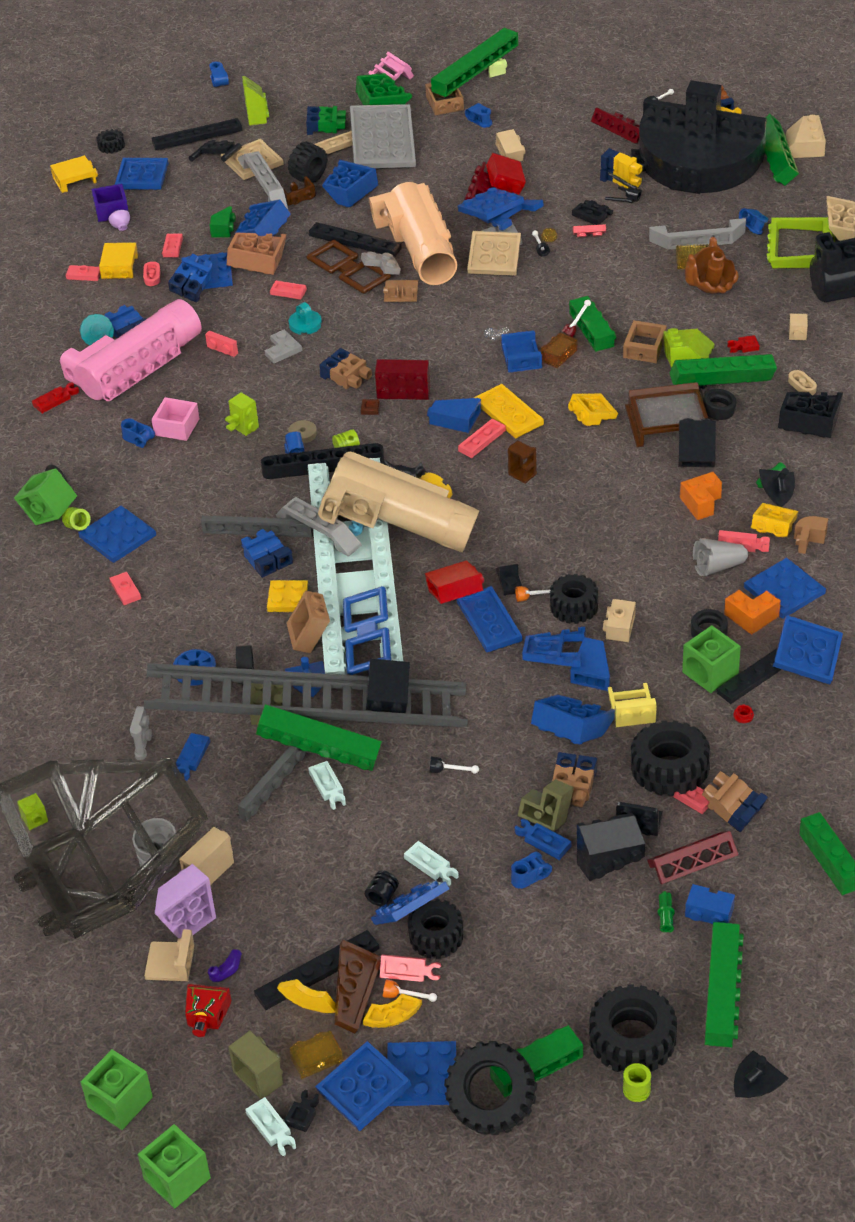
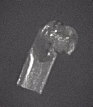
M489 327L484 330L486 338L496 341L501 339L502 334L510 333L507 327L500 330Z

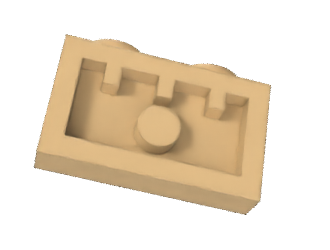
M183 929L182 937L178 938L177 942H151L144 975L146 980H189L195 946L192 930Z

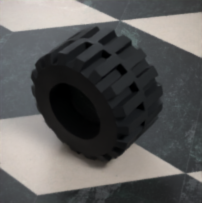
M308 141L301 142L300 145L298 144L289 156V174L303 183L305 176L312 183L317 182L327 168L328 159L326 151Z
M567 574L565 577L561 576L558 580H555L550 587V610L555 618L559 617L560 621L563 622L565 620L569 624L571 622L579 624V621L583 623L586 622V619L590 620L593 618V615L598 610V587H596V583L592 582L591 578H586L585 575L579 576L578 574Z
M435 899V901H429L412 911V914H409V941L414 951H418L419 955L423 956L426 954L427 958L431 959L432 956H436V959H441V955L448 957L450 952L455 953L457 947L462 945L464 935L461 912L459 909L456 910L454 904L449 905V901L444 900V902H441L440 899ZM433 926L444 927V929L439 931L428 930V928Z

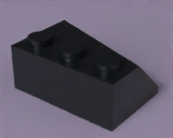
M787 392L780 409L778 428L785 431L817 435L822 438H831L838 419L843 392H837V395H828L827 392H820V395H811L809 392Z
M633 813L613 816L604 822H601L600 819L593 820L592 824L585 825L583 822L577 823V865L589 881L596 878L600 879L609 872L620 870L625 865L638 862L645 857V842Z

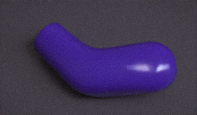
M237 949L231 950L228 958L222 965L210 967L208 969L209 979L212 982H220L233 975L239 968L241 951Z

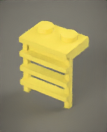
M643 683L644 689L614 693L612 687H608L611 709H615L616 727L656 722L655 698L651 699L647 683ZM646 697V698H639V699L615 701V700H621V699H630V698Z

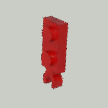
M73 382L68 383L65 388L60 386L32 400V404L38 411L44 413L71 399L70 395L78 394L79 388H74Z

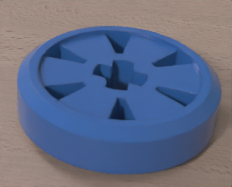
M192 649L181 653L175 659L173 665L216 667V661L214 656L208 651ZM177 679L179 682L183 683V679ZM191 680V686L203 684V680Z

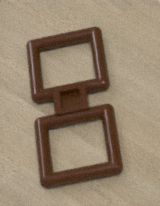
M331 240L306 256L309 261L329 273H334L337 270L340 271L339 279L363 294L391 278V274H384L378 266H365L362 261L360 263L354 262L358 258V254L336 240ZM332 247L348 255V257L333 266L317 258V256ZM364 267H368L381 275L366 286H362L349 278V276Z

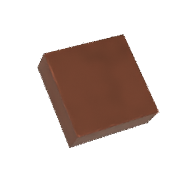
M362 399L361 415H378L380 399Z

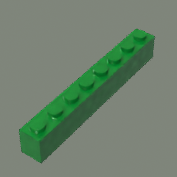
M503 28L431 78L432 92L443 97L450 95L518 46V32Z

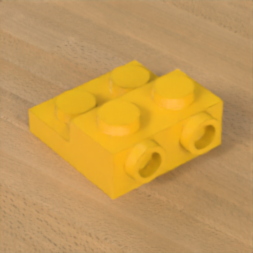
M601 393L572 394L568 403L569 410L573 411L577 415V420L582 421L586 426L600 425L602 419H616L618 412Z
M762 503L753 514L751 528L756 529L760 533L769 532L777 537H787L792 531V525L797 519L798 511Z

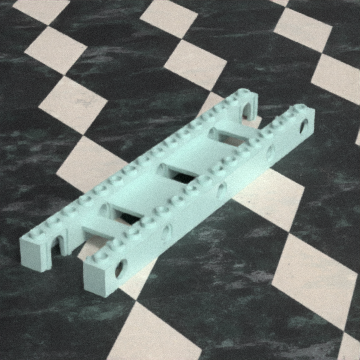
M369 458L380 463V458ZM326 463L308 464L311 505L318 509L330 484ZM378 519L374 528L364 525L362 533L356 536L362 546L349 557L336 550L331 538L313 529L318 593L323 594L330 622L322 634L325 674L347 675L345 647H343L342 643H345L347 639L357 636V630L347 633L344 627H341L340 616H344L343 599L381 586L386 588L388 620L378 623V629L385 627L389 629L391 659L393 661H403L387 522ZM343 521L348 528L352 524V521ZM372 560L373 570L336 573L335 563ZM379 595L351 604V615L378 612V615H380ZM379 637V638H377V639H373V640H381V643H380V654H381V657H383L382 637Z

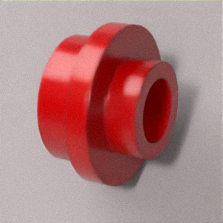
M742 704L734 710L733 716L737 722L749 723L754 718V712L750 706Z

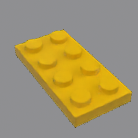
M503 384L474 397L481 399V409L492 419L506 425V431L515 439L544 425V419Z

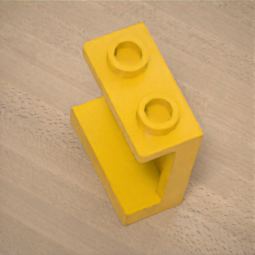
M85 155L50 165L52 177L62 193L68 192L67 184L91 178L93 183H97V170L93 168L92 162L88 161Z
M104 243L99 264L101 279L133 278L134 259L138 258L136 243Z

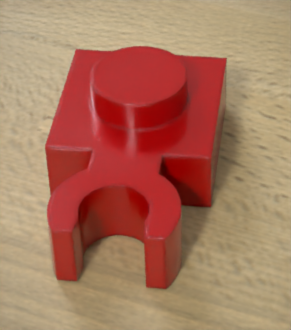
M755 335L739 337L738 341L729 340L727 342V347H730V353H735L738 350H742L743 353L758 351L760 347Z

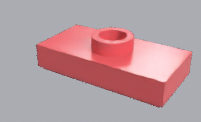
M182 234L166 235L162 251L163 257H179L183 241Z
M70 265L66 273V279L98 281L101 275L100 268Z
M276 280L270 289V295L301 300L307 291L306 285Z
M127 572L110 577V583L123 605L141 599L138 589Z

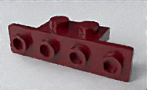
M595 108L591 122L635 144L639 141V125L635 123L634 119L624 118V114L619 112L613 114L600 108Z
M483 161L481 166L477 165L474 170L475 174L471 179L472 183L467 190L469 192L464 200L472 199L475 197V194L485 193L488 189L494 188L491 187L488 173L484 172L486 162Z

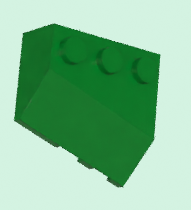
M385 73L357 76L356 93L363 105H404L412 98L411 93H406L402 86L398 87L395 81Z

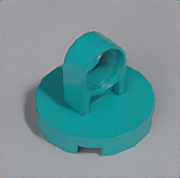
M306 302L296 306V312L288 320L290 330L300 335L306 332L307 334L317 332L321 328L322 323L319 313L311 310Z
M102 314L88 315L80 325L81 338L88 345H92L105 335L110 338L113 337L114 328L112 323Z

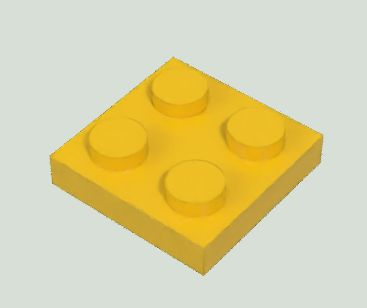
M270 580L267 612H293L304 592L308 591V580Z

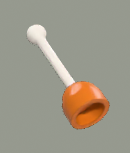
M518 586L515 589L517 602L526 601L530 595L550 593V589L529 591L524 586Z
M387 979L385 981L383 997L395 998L399 993L426 998L431 1002L437 1000L435 993L424 994L400 989L395 981Z

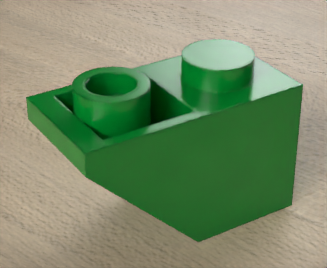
M228 206L211 216L209 225L211 238L230 237L231 232L234 231L233 222L236 221V215L232 211V206Z

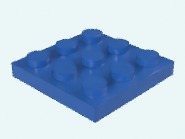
M123 158L115 185L122 184L123 189H161L168 167V158Z
M490 188L485 193L477 194L474 198L463 201L462 204L458 205V211L488 221L524 203L523 196L516 195V193Z
M221 252L198 256L200 258L199 264H203L205 260L213 263L212 278L204 289L233 286L231 266L227 265V253Z
M119 506L89 525L86 529L78 532L82 540L113 563L156 536V531L123 506Z
M788 558L783 559L744 582V588L755 597L768 591L781 601L779 617L782 619L826 593L825 587Z
M786 615L773 667L830 685L843 633Z
M435 880L431 883L427 882L423 885L421 883L410 889L412 893L402 894L393 899L394 903L388 906L383 905L376 909V914L370 917L374 925L398 921L449 890L446 881L438 883Z
M367 1041L315 1087L355 1128L361 1131L412 1084L402 1072Z
M456 1041L388 1043L387 1060L402 1072L412 1084L389 1106L449 1105L445 1097L447 1088L444 1086L445 1079L449 1076L447 1072L449 1065L453 1066L455 1063Z

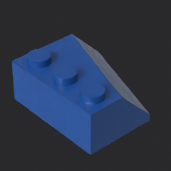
M339 160L338 166L333 169V174H330L323 183V188L337 204L351 207L378 186V179L375 168Z
M280 199L250 205V213L245 214L246 220L240 223L235 233H256L258 236H266L267 233L274 236L279 232L278 229L281 225L287 222V218L291 213Z
M555 695L535 701L531 724L538 726V729L542 731L553 732L557 737L568 738L574 744H583V742L602 737L615 719V709L604 711L600 710V705H582L581 700Z

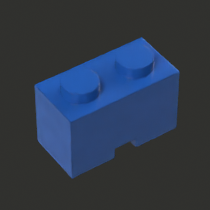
M692 884L686 902L685 917L694 921L700 920L711 923L712 925L713 922L729 923L734 909L735 895L718 891L717 894L709 892L710 888Z

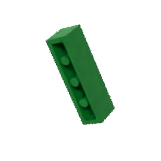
M588 296L569 301V314L573 320H575L585 305V300H590ZM591 301V305L587 306L576 324L595 352L614 347L616 334L609 327L608 321H605L602 317L601 311L597 310L595 303Z
M820 812L802 818L799 835L842 896L855 891V861Z
M567 1025L554 1030L552 1034L544 1038L536 1039L532 1044L519 1048L517 1051L529 1063L534 1072L536 1082L583 1057V1044L571 1027ZM490 1066V1078L504 1098L511 1095L512 1080L509 1074L500 1067Z

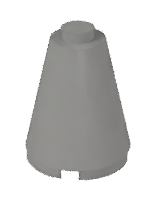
M700 538L693 547V560L697 559L695 569L700 576H708L743 564L748 558V551L742 544Z

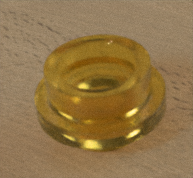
M546 228L543 230L541 238L544 241L552 242L557 239V233L553 228Z

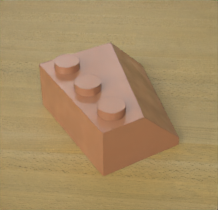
M235 233L228 247L227 265L233 268H243L249 271L274 275L282 258L286 234H281V237H274L272 234L267 233L266 236H258L256 233Z

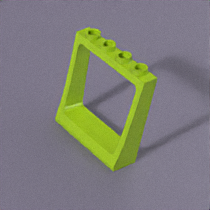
M828 217L771 218V224H768V263H771L772 268H810V262L814 255L778 257L779 229L830 232L835 242V235L829 229Z

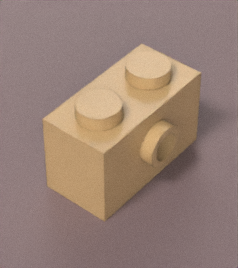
M514 129L496 133V146L501 156L523 161L525 147L521 145L520 137L516 135Z
M612 600L611 607H607L606 618L608 620H604L603 623L606 639L629 642L635 619L636 602Z

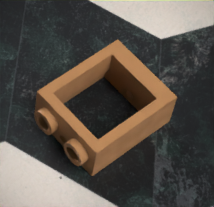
M431 83L425 84L426 98L435 115L464 110L463 96L459 88L448 95H453L454 98L436 101L435 98L443 96L432 92Z
M633 320L623 345V358L657 363L664 345L663 331H666L667 326ZM635 335L657 338L655 345L633 342Z
M305 591L290 616L287 627L293 650L311 653L329 624L330 618L323 594Z

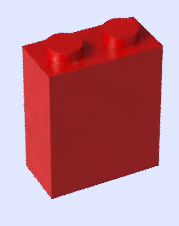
M492 153L486 164L491 187L519 195L526 183L521 162Z
M467 560L425 573L428 591L440 604L483 591L482 583H484L482 573L478 572L475 566H472Z

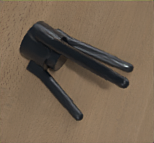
M608 172L609 176L629 187L627 189L618 186V189L626 192L625 196L628 198L605 197V200L629 203L639 201L642 191L637 189V186L631 185L620 177Z

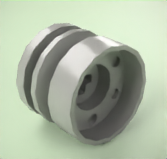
M152 818L138 825L133 833L132 840L139 864L143 870L151 874L161 875L175 869L180 863L179 859L182 856L175 827L172 823L163 818Z

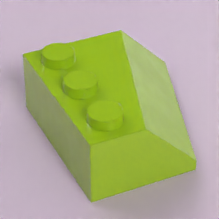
M242 76L249 125L267 123L266 118H269V111L265 93L262 92V88L246 76Z
M671 328L668 331H663L664 352L670 367L673 366L675 360L709 358V354L712 353V349L715 347V344L698 329L678 330Z

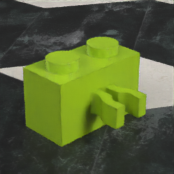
M241 392L228 401L230 416L226 417L225 421L230 424L226 426V429L230 431L236 429L247 436L259 428L255 400Z

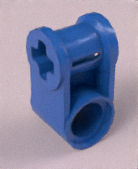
M210 63L209 66L212 73L210 78L213 86L229 85L228 75L222 63Z
M477 103L465 110V116L469 121L484 128L492 125L490 108Z
M743 208L739 212V219H746V226L751 232L759 235L763 233L762 229L769 220L766 216L755 209Z
M131 418L124 419L121 422L123 439L138 447L143 448L149 439L155 437L154 430L148 425H144Z
M295 431L285 435V454L305 452L300 432Z
M533 852L512 864L511 884L515 888L523 889L538 880L548 877L552 872V866L549 863H545L539 852Z

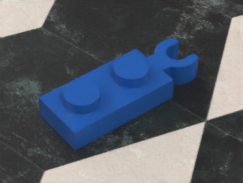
M194 733L190 734L176 761L175 778L184 773V779L187 781L190 778V770L196 771L210 743V737Z
M522 819L521 826L524 828L515 826V834L524 836L526 843L558 860L571 848L570 840L538 823L531 826L528 820Z

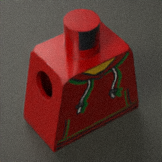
M188 984L185 1015L187 1025L193 1027V1035L204 1037L207 1028L219 1029L232 1001L229 988Z

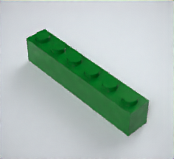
M769 114L765 117L767 118L765 154L770 164V170L774 174V180L786 186L799 172L780 121Z
M772 354L675 360L669 374L673 385L698 382V385L770 381L777 366Z
M266 704L256 731V735L264 739H272L284 745H291L303 751H310L322 757L332 758L341 763L351 764L362 770L373 771L382 742Z
M713 922L705 1045L732 1048L733 1039H738V1025H734V1020H739V1007L735 1006V1001L740 1002L741 989L736 988V983H741L742 972L741 969H737V964L742 965L743 951H738V947H743L744 933H739L740 924Z

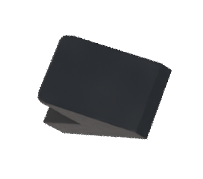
M518 564L496 568L504 596L515 594L516 587L522 586L519 578Z

